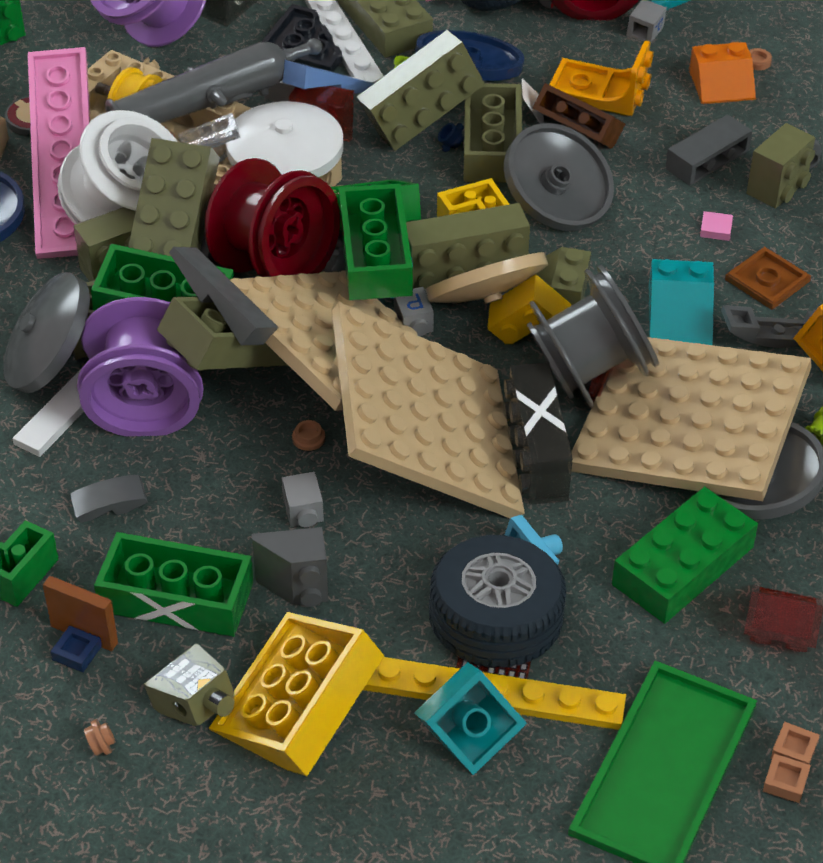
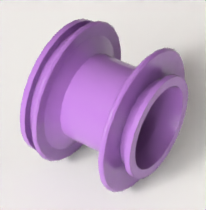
M91 0V3L104 19L114 24L124 25L132 38L148 47L168 45L185 35L200 17L206 0Z
M148 297L124 298L101 306L86 320L81 335V342L89 360L82 367L78 375L77 390L81 407L86 416L104 430L121 436L168 435L183 428L195 417L203 396L202 378L198 370L190 367L186 359L176 349L170 347L166 339L157 331L170 302Z

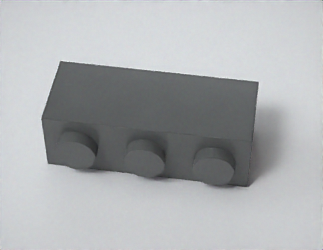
M727 114L668 148L665 169L691 186L750 150L753 130Z

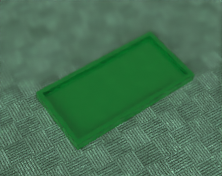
M655 660L569 827L568 835L633 863H684L753 715L757 700Z

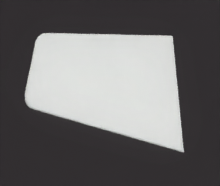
M522 79L523 99L539 123H544L543 114L532 108L539 94Z

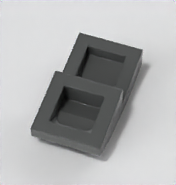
M127 475L103 480L70 493L75 516L80 523L91 521L111 510L116 515L128 513L148 503L142 478L139 475Z

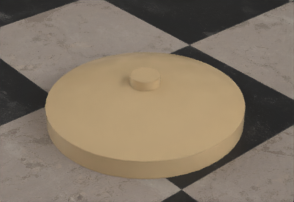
M544 252L527 254L456 275L433 284L425 290L429 302L461 303L484 299L485 304L503 299L501 293L518 286L548 266V262Z

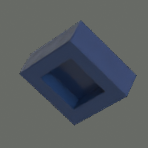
M69 625L50 651L52 660L84 672L102 647L101 639Z

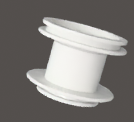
M127 110L109 111L92 119L82 133L80 145L72 149L64 158L58 177V196L64 211L72 222L76 225L122 207L136 211L151 138L178 142L168 129L146 115Z

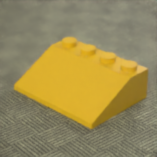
M287 612L235 688L232 712L225 717L217 715L209 729L288 771L308 776L380 664L384 654L363 629Z

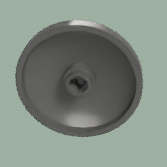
M553 123L532 125L520 132L506 151L504 174L508 188L516 202L520 203L522 209L538 222L558 230L578 231L593 225L609 209L614 195V181L610 167L599 149L579 132Z
M68 272L57 274L44 283L29 300L13 328L4 356V378L10 387L22 393L38 391L48 384L67 362L82 334L89 311L90 294L84 280Z
M792 422L763 501L716 495L753 520L772 519L793 513L810 503L823 487V446L810 431Z

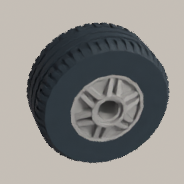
M506 535L474 537L454 546L436 563L430 583V625L441 644L463 660L484 667L508 668L515 665L519 666L544 654L558 639L565 609L566 581L561 569L546 552L530 542Z

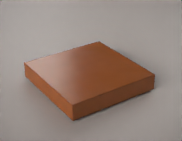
M763 247L728 272L725 280L773 310L811 281V275L768 248Z
M49 576L43 583V590L51 627L65 632L70 625L100 637L102 648L113 651L118 644L112 601Z

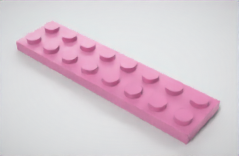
M85 47L28 52L35 254L37 259L78 256L73 227L75 224L67 216L61 205L57 184L64 158L72 149L80 145L82 133L90 123L87 52Z

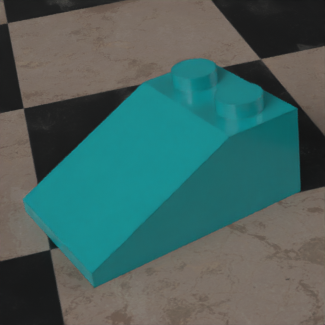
M652 259L649 277V337L713 345V262Z

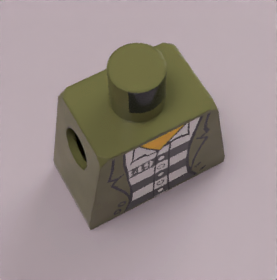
M196 643L144 683L151 704L157 712L193 726L201 725L214 713L225 717L234 708L233 697L235 693L225 668Z

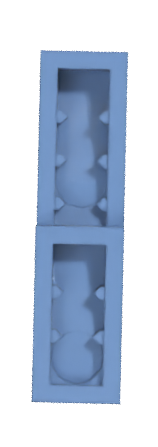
M285 60L283 83L302 89L319 87L320 90L336 95L362 93L374 84Z

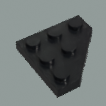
M291 4L262 40V42L277 44L282 49H290L306 44L311 38H316L322 44L321 52L317 55H306L293 62L334 72L342 62V51L339 46H335L333 43L332 35L327 27L320 22L319 14L316 10Z

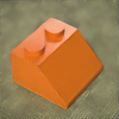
M746 42L692 46L689 72L702 104L756 99L753 60Z

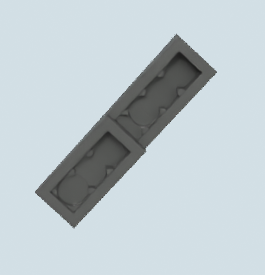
M173 247L171 249L170 255L200 302H214L240 345H264L269 337L279 328L196 247Z

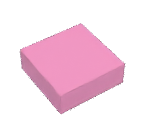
M704 211L700 237L730 241L733 215Z

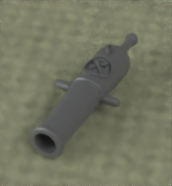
M311 38L306 44L295 48L282 49L274 43L258 42L199 67H189L182 74L116 101L109 98L105 101L106 112L115 110L134 111L146 115L159 123H163L209 107L214 109L217 105L224 106L234 101L251 97L257 91H259L261 96L269 94V87L282 81L285 60L293 62L309 54L317 55L322 50V44L320 40Z

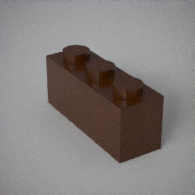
M546 83L532 107L541 114L609 148L615 146L626 125L614 116Z

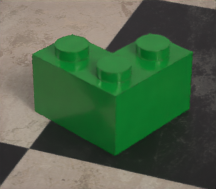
M25 520L5 543L0 542L1 600L18 607L59 560L54 533Z

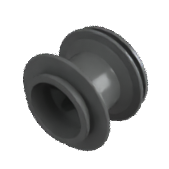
M602 264L596 267L598 271L596 275L589 269L584 271L590 287L589 296L547 320L536 303L530 301V307L539 324L535 326L531 322L526 324L570 400L573 399V392L578 389L590 408H593L594 404L584 386L587 382L627 359L636 364L645 376L649 375L647 367L649 363L654 367L660 365L656 353L634 312Z

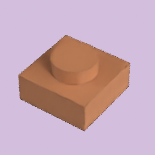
M784 722L773 748L771 759L775 753L810 764L820 735Z
M774 753L763 792L800 803L811 765Z

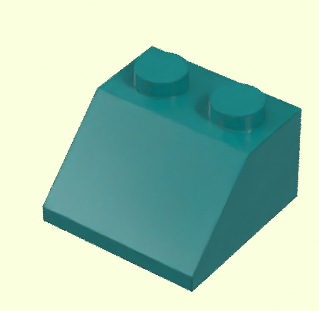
M468 662L414 712L427 729L472 775L484 766L527 724L484 673Z

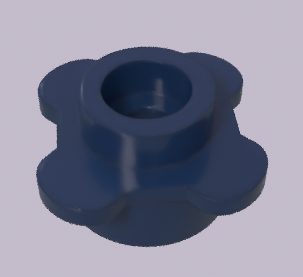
M448 123L440 130L438 140L443 144L442 151L448 152L450 148L455 149L461 145L464 139L462 135L464 125L462 123L457 125Z

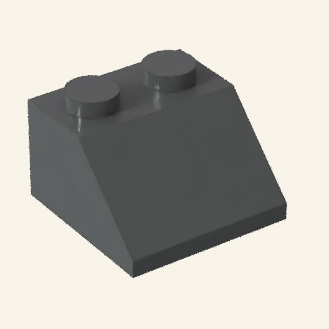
M322 527L252 534L255 581L292 605L302 604L306 607H313L321 602H328L327 558Z

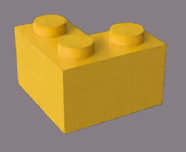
M492 178L437 193V217L509 205Z
M535 274L502 295L503 299L490 303L488 330L505 344H514L530 334L526 324L530 322L533 326L539 324L530 307V301L536 303L546 320L572 306V304Z

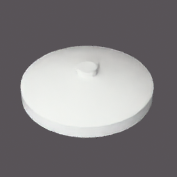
M272 102L245 111L231 123L226 133V153L232 166L249 158H260L275 165L282 175L290 171L303 170L311 172L319 178L329 172L340 160L343 153V132L338 121L321 108L301 102Z

